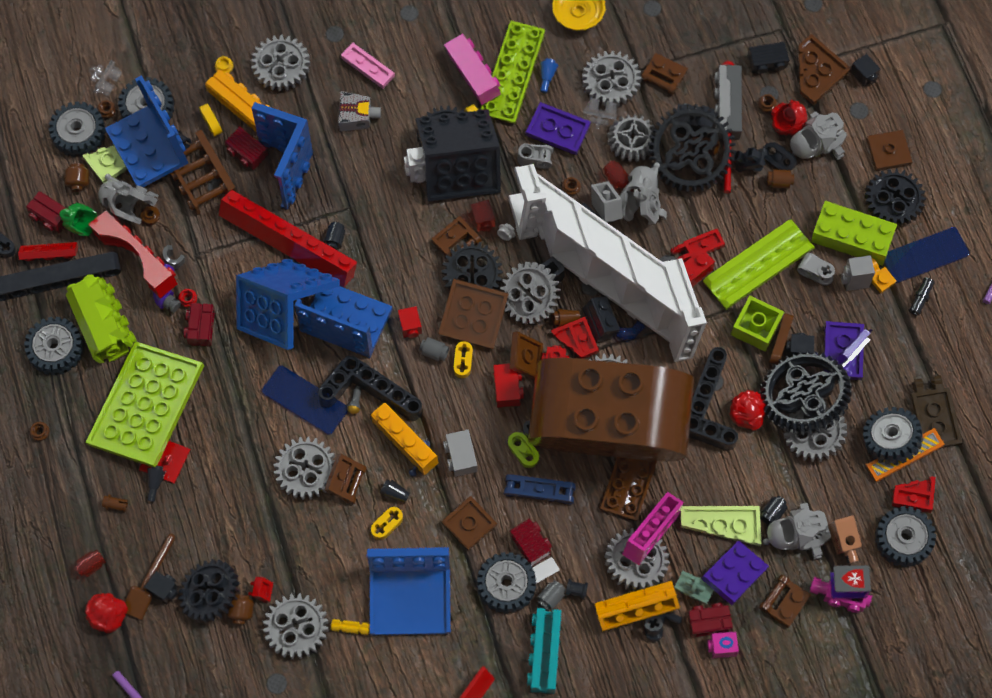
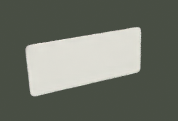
M552 557L533 567L536 583L560 570Z

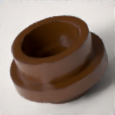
M771 94L761 96L758 101L759 108L764 112H771L777 104L776 99Z
M104 100L99 103L97 110L102 118H110L115 114L116 107L113 102Z
M569 177L563 181L562 190L567 195H576L580 191L581 185L576 178ZM572 185L575 188L569 189L568 186Z
M148 206L142 210L141 218L147 224H155L160 218V212L156 207Z
M36 422L30 427L29 432L34 440L42 441L48 437L50 430L46 423ZM38 430H43L42 434H37Z

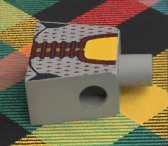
M341 92L339 110L340 131L367 129L370 126V118H381V107H371L370 97Z

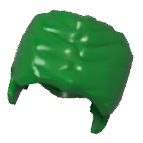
M75 203L61 210L60 217L63 221V226L69 232L89 236L92 230L88 224L97 218V213L84 204Z

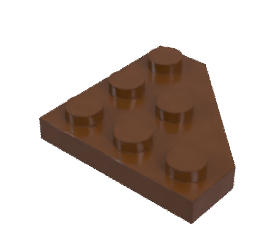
M812 34L798 46L800 94L814 105L851 71V67Z

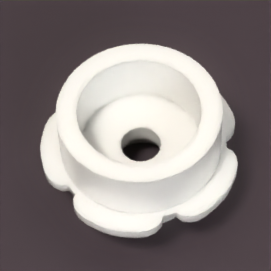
M501 224L499 226L497 234L500 238L509 241L512 237H515L514 228L511 225Z

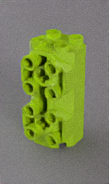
M91 274L85 276L80 282L67 286L66 297L93 359L98 363H104L103 359H108L111 362L126 355L129 352L128 347L131 348L136 337L132 331H129V321L126 316H121L119 313L122 306L119 300L114 297L115 290L111 283L107 284L103 277H94Z

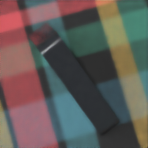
M715 347L709 354L692 398L690 423L695 424L696 428H689V437L730 451L735 448L738 440L736 430L705 419L727 359L725 349ZM719 356L722 358V360L716 361L713 357ZM707 373H714L716 377L710 378L707 376ZM706 389L709 391V394L704 395L700 390ZM700 406L703 409V411L698 412L694 409V407ZM712 430L715 434L710 436L705 431ZM724 437H731L733 442H726Z
M346 356L319 388V402L324 407H332L353 382L382 403H386L391 409L406 419L416 421L421 417L422 403L417 397L355 356ZM351 365V366H354L355 368H354V369H347L346 367ZM369 376L370 379L364 380L362 377ZM339 379L343 380L344 382L336 383L335 381ZM384 386L386 389L379 390L378 387ZM324 394H331L332 396L329 397V398H326V397H324L323 395H324ZM394 397H401L402 399L399 400V401H396V400H394L393 398H394ZM415 407L418 410L410 411L409 408Z

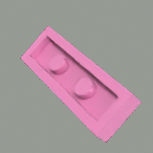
M354 43L341 54V59L382 89L395 77L393 71Z

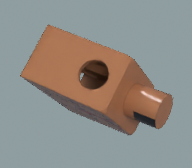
M854 515L828 524L837 554L844 553L847 564L859 561L856 550L862 547Z

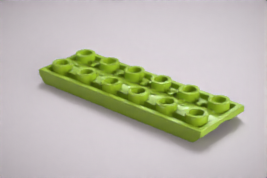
M510 21L492 78L496 77L501 85L498 87L501 94L481 107L482 110H489L491 118L516 123L544 38L545 29Z
M788 220L708 275L703 280V283L727 310L805 256L806 253L815 249V247L792 220Z

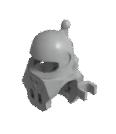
M816 111L810 114L811 118L805 122V127L792 136L790 140V147L794 156L807 159L833 151L834 156L838 160L844 157L843 153L845 151L841 146L847 137V133L843 130L844 122L837 113L832 112L828 115H820Z
M658 162L654 164L653 168L646 166L636 167L629 174L628 181L630 183L623 189L620 195L622 199V216L626 221L633 219L634 213L639 207L641 216L648 219L650 225L656 224L659 216L666 219L667 212L660 208L661 204L658 197L657 174L658 168H660Z
M106 174L105 179L107 181L101 185L98 192L101 204L106 209L110 208V212L121 219H127L140 224L141 219L133 213L135 203L140 199L154 206L158 200L155 197L158 198L159 195L151 191L147 192V189L139 185L134 188L124 181L121 182L111 177L110 174ZM121 203L122 207L117 209L115 205Z
M808 503L800 504L798 510L790 511V516L775 520L768 526V539H763V544L768 545L771 543L772 546L781 550L811 549L813 559L822 558L820 547L831 539L825 513L820 510H809Z

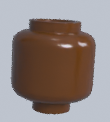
M70 164L65 169V186L70 188L72 192H82V189L89 186V170L83 164Z
M235 595L238 600H232L231 603L234 607L228 606L229 613L227 617L233 619V623L245 624V620H250L253 616L254 602L249 599L248 595Z

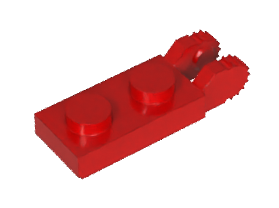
M716 228L684 241L682 244L670 249L672 255L686 250L687 254L677 258H682L685 263L702 248L707 253H711L725 247V242Z

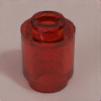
M613 160L604 166V174L615 188H623L629 183V175L620 163Z
M96 549L93 552L91 550L76 560L78 565L75 568L80 576L85 574L88 577L102 568V565L106 562Z

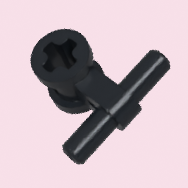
M666 612L647 618L645 620V637L652 642L659 641L663 636L662 628L665 619L680 624L682 617L672 612Z

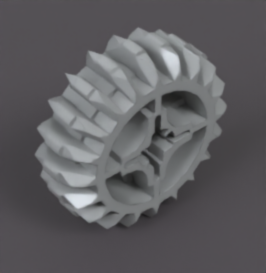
M636 113L633 117L627 114L626 119L621 116L619 121L615 120L609 128L610 132L607 137L611 152L615 151L616 157L621 155L622 161L628 158L629 163L632 159L638 162L639 157L644 160L646 155H651V153H648V150L653 149V146H649L648 142L654 143V139L649 138L650 135L656 136V133L652 131V128H655L654 125H650L649 119L644 121L643 116L637 118ZM632 133L634 134L633 143H631Z

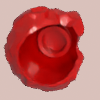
M790 100V103H780L773 108L771 113L773 116V129L780 135L793 136L801 131L808 119L805 107L795 100Z
M746 390L734 397L729 413L732 422L737 426L751 429L752 431L759 429L763 425L766 415L764 412L766 404L762 402L765 399L761 398V394L752 390Z
M110 593L94 595L88 601L85 609L86 619L91 627L105 633L116 631L121 626L128 612L126 603L122 599L115 598Z

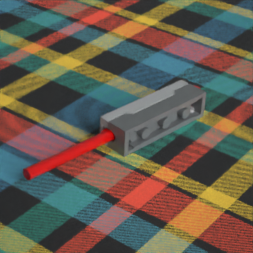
M725 61L722 65H719L718 72H715L714 81L718 83V88H715V99H718V104H715V112L719 113L718 119L721 116L724 117L723 121H721L722 125L725 122L729 123L725 127L726 130L732 129V132L728 133V137L734 135V139H740L742 133L741 66H736L731 61ZM719 132L718 139H723L722 134ZM725 166L724 169L728 173L724 174V193L729 194L731 193V168Z

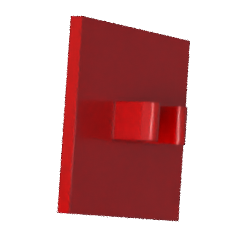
M168 441L157 464L158 466H163V471H167L163 480L175 484L191 449ZM141 463L139 471L148 474L147 468H151V466Z

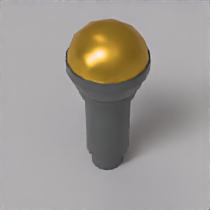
M355 386L352 400L347 405V410L351 414H357L360 411V386Z

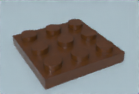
M453 279L438 334L494 349L509 293Z

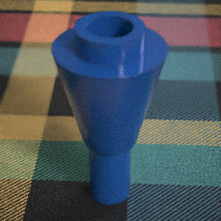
M553 59L541 61L542 85L540 92L542 93L548 92L549 82H551L558 68V64Z

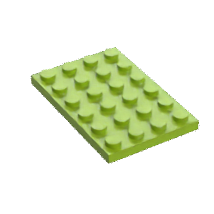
M135 341L85 443L88 446L155 468L196 385L204 364Z

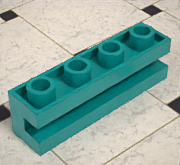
M537 608V614H533L532 626H536L535 634L531 633L530 646H534V654L530 653L529 666H533L532 673H528L527 685L531 686V692L555 694L561 610L553 609V612L545 611L544 608Z

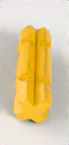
M333 619L331 630H342V632L355 634L361 632V634L369 635L370 624L363 622L360 624L359 622L346 620L341 622L338 619Z

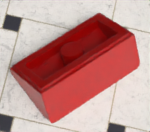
M484 666L481 667L460 698H482L495 680Z

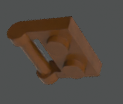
M655 53L647 68L643 71L641 80L649 81L667 90L669 94L674 95L688 68ZM651 72L672 82V84L651 75Z
M460 216L431 238V242L445 256L451 257L450 249L467 235L471 238L466 242L467 246L471 245V241L474 242V245H478L482 240Z
M337 454L324 490L343 499L346 503L355 504V495L367 467L343 454ZM355 470L356 472H355L354 478H353V480H352V483H351L349 492L347 493L346 491H347V488H348L350 479H351V477H352L353 471Z
M780 575L777 579L778 583L766 601L760 604L759 608L789 628L811 594L790 581L786 576ZM783 588H788L789 592L777 610L773 609L771 606Z

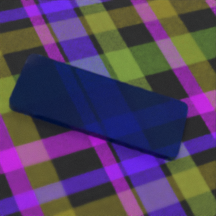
M951 227L888 251L884 263L888 271L896 279V283H900L966 258L969 255V250L958 229Z
M282 365L276 369L262 388V393L328 435L335 431L348 413L347 405L339 400L332 407L322 406L319 402V388ZM329 394L323 395L326 398L331 397V395Z

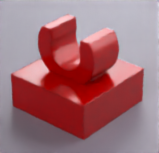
M255 577V581L250 582V585L254 586L253 592H248V595L263 602H270L274 583L263 577Z

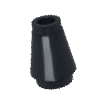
M386 479L380 491L384 495L383 497L406 503L410 492L394 480L390 481Z

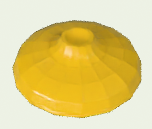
M553 0L552 2L553 14L557 21L564 27L575 31L587 30L596 26L602 20L606 10L605 0Z

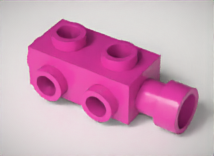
M813 577L810 587L811 593L825 594L824 601L828 602L830 606H843L848 608V611L854 613L863 612L865 606H870L872 599L871 595H868L867 598H857L858 602L852 601V598H832L830 580L827 583L817 577Z

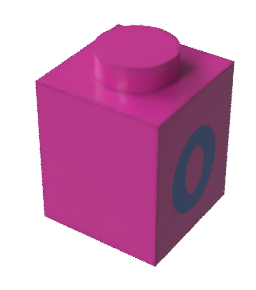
M736 632L715 633L707 641L708 652H712V658L734 657L739 652Z

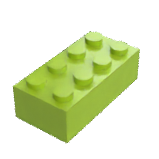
M825 201L811 242L855 257L871 256L879 265L883 266L897 224Z

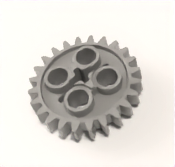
M283 35L280 36V39L273 36V41L266 38V44L260 42L261 48H255L256 53H252L253 59L251 60L252 72H254V77L258 78L259 84L264 82V87L266 88L270 85L271 90L276 86L278 91L285 87L287 91L289 85L295 88V82L301 84L300 78L306 79L305 73H309L310 57L307 54V48H303L302 42L297 44V39L295 38L291 41L290 36L285 40Z
M604 51V56L598 53L597 59L591 57V63L587 62L586 68L583 69L582 86L586 87L585 93H590V99L596 97L595 103L601 100L602 106L608 102L610 107L613 103L618 107L620 101L626 104V98L632 100L633 95H637V90L640 89L641 77H639L641 71L638 70V64L633 65L634 59L628 61V55L621 57V52L615 55L614 51L611 52V55Z
M525 262V266L518 264V269L512 267L513 274L506 273L509 279L502 280L506 286L500 287V289L504 290L505 293H509L506 303L508 306L505 311H512L510 317L516 316V321L522 320L523 323L527 324L528 322L535 324L536 320L537 322H542V317L549 318L547 312L554 313L552 306H558L554 301L555 299H560L556 292L561 291V289L555 288L559 281H553L556 275H549L551 269H544L545 265L543 264L539 266L536 262H533L532 265L530 262ZM529 275L532 278L530 284L527 283V277ZM542 287L545 288V294L543 296H541L540 290ZM517 290L520 291V297L518 299L515 296ZM530 302L534 304L532 311L529 309Z
M802 409L796 411L795 414H789V417L794 419L809 418ZM840 417V420H834V425L831 428H827V430L820 428L819 433L816 431L812 435L805 431L804 435L807 436L805 439L798 438L799 435H802L801 431H798L795 435L793 430L788 433L784 428L783 430L786 432L784 433V439H788L786 440V446H791V452L796 451V457L803 454L804 461L811 457V462H814L815 457H818V460L822 462V456L829 460L830 453L836 456L835 449L842 450L841 444H845L844 437L847 436V431H845L847 424L843 423L844 417ZM820 440L826 442L824 445L816 444Z
M299 437V443L292 440V446L285 444L286 451L279 450L281 456L275 457L279 463L274 464V468L278 469L274 471V475L278 477L276 479L277 484L282 483L280 485L281 490L287 488L286 494L289 495L293 492L294 498L301 494L302 500H304L305 495L312 499V494L314 493L320 497V490L326 493L327 491L324 489L335 461L332 460L335 458V454L330 453V447L324 449V442L318 445L317 438L310 442L309 437H307L306 442H303L302 438ZM299 453L305 455L302 459H296L295 456ZM317 459L323 460L321 465L313 464ZM291 471L298 472L295 477L288 476ZM309 477L316 478V481L313 483L306 482Z
M631 528L629 534L626 530H623L622 536L617 533L615 539H611L610 545L606 549L608 552H606L604 558L607 559L605 565L610 566L607 572L614 573L612 580L618 578V585L624 582L625 589L632 585V589L635 591L637 586L642 590L645 588V585L647 588L652 587V583L658 585L659 580H663L664 574L667 573L670 561L666 560L669 554L664 553L667 547L660 546L662 540H659L650 551L654 557L646 556L640 565L623 556L621 552L623 553L627 541L635 532ZM620 562H626L629 566L625 567ZM639 569L645 570L647 574L640 573Z
M299 593L297 599H294L293 594H290L289 600L282 596L283 602L280 603L276 600L277 607L270 606L269 608L272 613L265 614L269 619L263 621V624L268 626L263 629V632L269 634L265 639L266 641H271L269 644L270 648L277 646L275 649L277 654L282 650L284 658L288 653H290L291 659L294 658L295 654H298L299 659H302V653L309 657V650L316 653L315 646H323L320 639H327L323 632H328L329 629L323 625L328 624L329 621L328 619H322L327 615L326 611L320 612L323 607L321 604L316 606V599L309 602V595L302 599L301 593ZM301 609L307 611L303 617L296 616V613ZM285 617L288 619L285 625L278 624L280 618ZM297 623V625H299V629L295 630L293 624ZM308 627L315 629L311 635L304 634V630ZM290 635L296 637L293 643L285 642L286 638Z

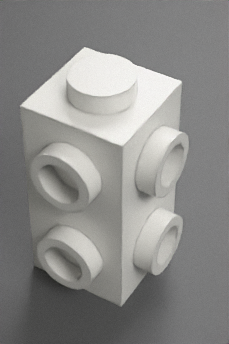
M422 147L407 149V156L404 157L406 176H410L411 182H424L426 179Z

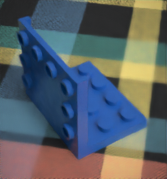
M141 75L135 78L148 106L105 129L136 185L145 187L188 164V161L184 154L186 148L174 124L170 126L168 121L171 119L166 110L162 111L160 109L162 107L160 99L155 94L149 80L145 82Z
M254 102L252 113L259 142L265 147L271 146L284 153L274 177L278 178L283 201L281 208L288 210L290 204L293 205L296 199L295 193L297 188L300 189L302 186V177L304 172H308L310 167L309 161L313 155L307 119Z
M284 259L280 263H270L266 267H256L252 271L236 275L237 329L286 350L292 349L294 339L293 301L339 287L340 279L332 277L328 273H321L318 269L308 268L304 264L294 263L291 259Z
M341 286L317 293L310 307L303 305L300 299H297L294 305L301 332L368 358L371 357L393 309L388 304Z
M449 547L367 549L370 569V635L451 634Z

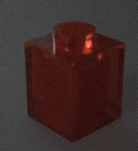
M489 199L471 204V214L477 232L489 231L495 227V217Z

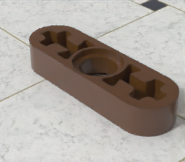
M784 314L769 363L779 365V359H781L793 315Z

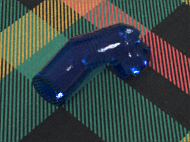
M637 321L632 328L620 327V331L616 336L621 340H634L643 330L644 325Z

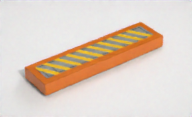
M933 428L923 434L921 449H918L917 455L913 454L911 460L906 458L905 463L899 460L897 465H894L893 461H891L890 465H888L885 461L880 463L876 459L866 464V467L874 481L878 482L944 447L945 444L936 429Z

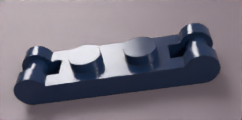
M511 474L506 475L505 482H507V486L504 488L503 493L505 496L562 502L569 505L574 504L573 491L576 489L575 483ZM516 483L520 484V489L514 488ZM564 489L565 495L559 494V490Z

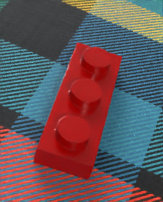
M77 242L20 246L18 256L19 260L25 259V261H33L38 258L51 260L55 257L69 259L76 256L78 244Z

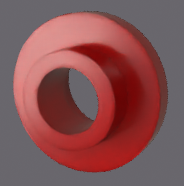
M184 289L178 296V300L183 307H190V304L196 303L198 299L196 292L192 289ZM191 297V300L185 301V298Z

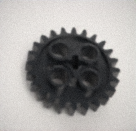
M888 169L887 174L881 171L880 176L875 174L873 180L870 179L869 185L866 187L865 191L867 192L864 195V198H866L865 205H870L867 211H874L872 214L874 217L879 216L880 219L895 224L898 222L900 227H902L904 221L909 225L911 220L915 221L917 216L921 215V210L925 207V204H923L926 201V198L923 197L925 191L921 190L923 185L916 184L918 178L911 179L912 173L906 176L905 170L901 174H899L898 169L894 173ZM888 184H893L895 188L890 187ZM904 194H909L911 198L906 197ZM879 198H884L886 201H880ZM895 208H900L902 211H896Z
M471 241L470 246H467L466 242H464L463 248L456 245V252L452 249L450 250L452 257L445 256L448 263L443 262L442 266L447 269L441 271L442 274L447 275L442 278V281H448L445 288H450L453 279L458 280L460 277H465L468 283H470L471 256H474V271L477 272L474 274V284L478 285L476 280L483 277L487 281L483 287L490 289L499 288L496 282L502 281V278L498 277V275L503 274L502 270H498L502 263H496L499 256L493 257L494 250L488 252V245L481 248V242H479L477 247L474 246L473 241ZM462 258L466 259L468 265L461 267L457 261ZM478 259H484L487 262V265L485 267H479L476 261Z
M211 559L210 563L204 560L203 566L197 564V570L191 568L192 574L190 576L185 575L187 582H181L184 588L180 589L179 592L183 595L178 598L182 602L180 607L184 609L183 612L199 623L201 621L207 623L209 619L215 622L216 616L220 619L222 618L223 611L228 614V606L234 607L231 603L232 600H238L235 593L240 592L236 587L240 585V582L236 580L239 576L235 573V569L221 560L216 562L214 559Z

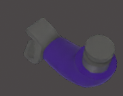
M167 245L163 249V262L166 268L170 267L175 271V269L180 268L185 263V256L182 254L176 260L170 259L173 256L172 245ZM171 290L162 298H159L153 292V299L161 309L165 307L174 313L181 305L179 300L176 301V298L173 296L174 292Z

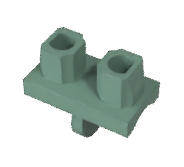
M682 571L674 587L676 591L707 605L713 589L701 578Z

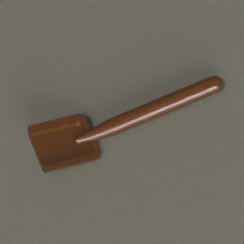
M174 534L167 536L145 576L141 588L137 586L130 588L125 600L128 607L127 614L143 620L153 597L152 593L146 591L145 585L155 571H158L175 540Z

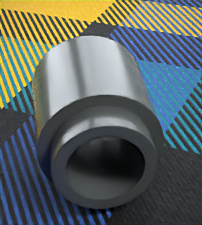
M428 337L426 340L423 339L419 350L422 351L421 355L436 361H445L449 347L443 342Z
M554 580L537 597L539 600L538 605L546 611L548 609L553 610L565 596L566 589Z

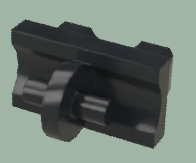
M751 147L745 153L740 150L736 151L733 154V162L737 164L735 170L738 172L747 170L761 172L765 165L764 156L768 150Z

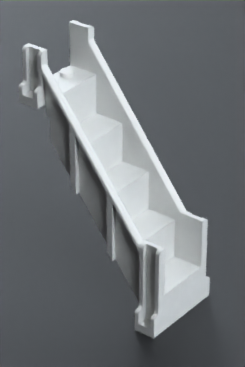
M534 164L515 167L514 171L521 193L509 195L508 199L515 219L519 240L537 237L539 232L541 240L545 239L550 257L554 256L565 268L577 275L580 281L586 285H591L627 311L629 316L634 319L637 318L669 341L674 362L692 359L707 322L702 308L698 305L682 258L664 262L660 261L537 174Z

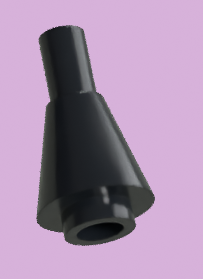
M158 465L155 468H147L148 501L155 502L157 489H159L167 472L163 471V466Z

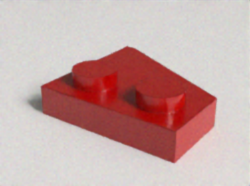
M586 317L551 330L553 336L581 359L599 353Z
M932 476L928 480L920 482L916 480L909 484L895 485L892 506L898 508L905 506V508L913 507L915 511L919 509L921 512L931 513L933 510L936 477Z

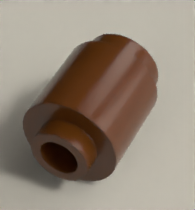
M773 169L767 172V186H771V188L790 189V185H794V174H791V170Z

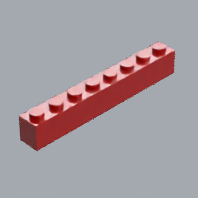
M233 190L221 199L218 214L220 217L306 265L308 268L318 269L321 273H328L332 277L340 279V286L343 288L354 278L357 261Z

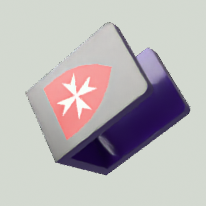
M834 566V572L830 573L832 598L868 597L871 592L869 566Z

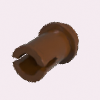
M109 494L104 496L102 507H105L106 510L110 508L126 512L128 499L111 497Z

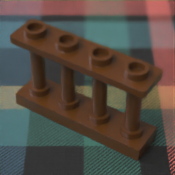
M202 129L195 132L197 140L186 149L184 154L187 155L198 149L199 151L203 150V157L170 173L174 182L178 180L180 184L178 188L182 196H187L188 200L186 202L190 210H195L197 215L201 214L198 205L222 193L226 194L231 190L236 192L234 184ZM205 164H211L213 167L211 169L212 172L188 184L183 180V175ZM214 178L216 180L220 179L221 184L219 187L194 199L190 190Z

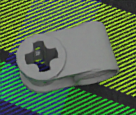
M523 144L519 147L517 161L521 166L534 164L535 167L541 169L551 168L553 148L549 145ZM525 153H526V154H529L530 156H529V157H525V156H523L522 154H525Z
M806 253L797 271L804 277L810 278L821 285H829L833 281L835 268L832 264L818 258L816 255Z

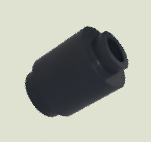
M331 222L327 227L323 242L336 250L341 249L345 236V226L339 222Z
M772 496L761 510V520L768 525L775 520H779L788 509L786 500L780 496Z

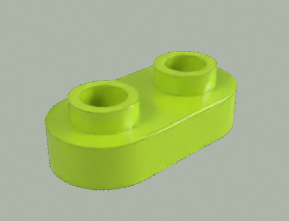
M512 433L508 438L509 449L524 467L532 468L536 466L539 461L538 451L528 442V438L523 433ZM519 441L521 445L515 446L514 443ZM531 456L533 460L527 461L526 457Z

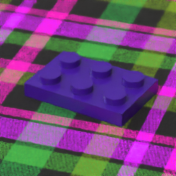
M540 102L527 128L526 136L577 155L590 128L591 121Z
M826 321L824 335V354L826 357L830 355L833 360L837 359L864 330V324ZM864 347L852 361H849L844 366L852 380H862Z
M738 540L702 577V580L730 605H733L769 566Z

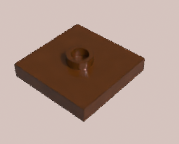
M903 130L867 136L866 139L875 171L912 165V158Z
M518 331L513 332L510 369L535 380L537 361L542 360L543 343Z
M471 496L441 521L467 551L497 526L493 518Z

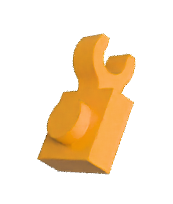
M872 258L875 274L871 283L881 294L897 281L886 267L880 270L878 263Z

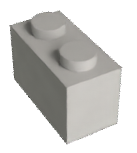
M606 181L591 185L592 205L605 222H614L615 220L622 219V199L610 182Z
M871 256L848 259L846 266H844V272L841 274V281L846 286V291L869 288L875 274Z
M469 429L446 434V441L443 442L445 453L450 455V459L447 460L449 471H453L455 477L478 472Z

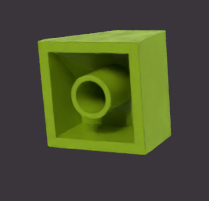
M749 295L733 326L731 336L766 352L784 311Z

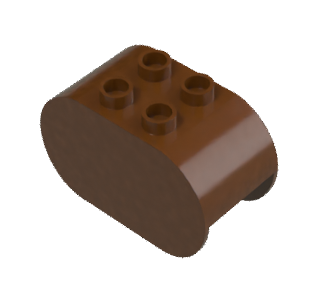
M547 358L539 360L536 365L528 442L541 448L570 453L649 461L684 460L687 457L694 377L682 371L650 365L577 358Z

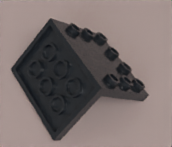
M480 109L472 112L415 118L424 154L427 201L501 193L500 145L489 110Z

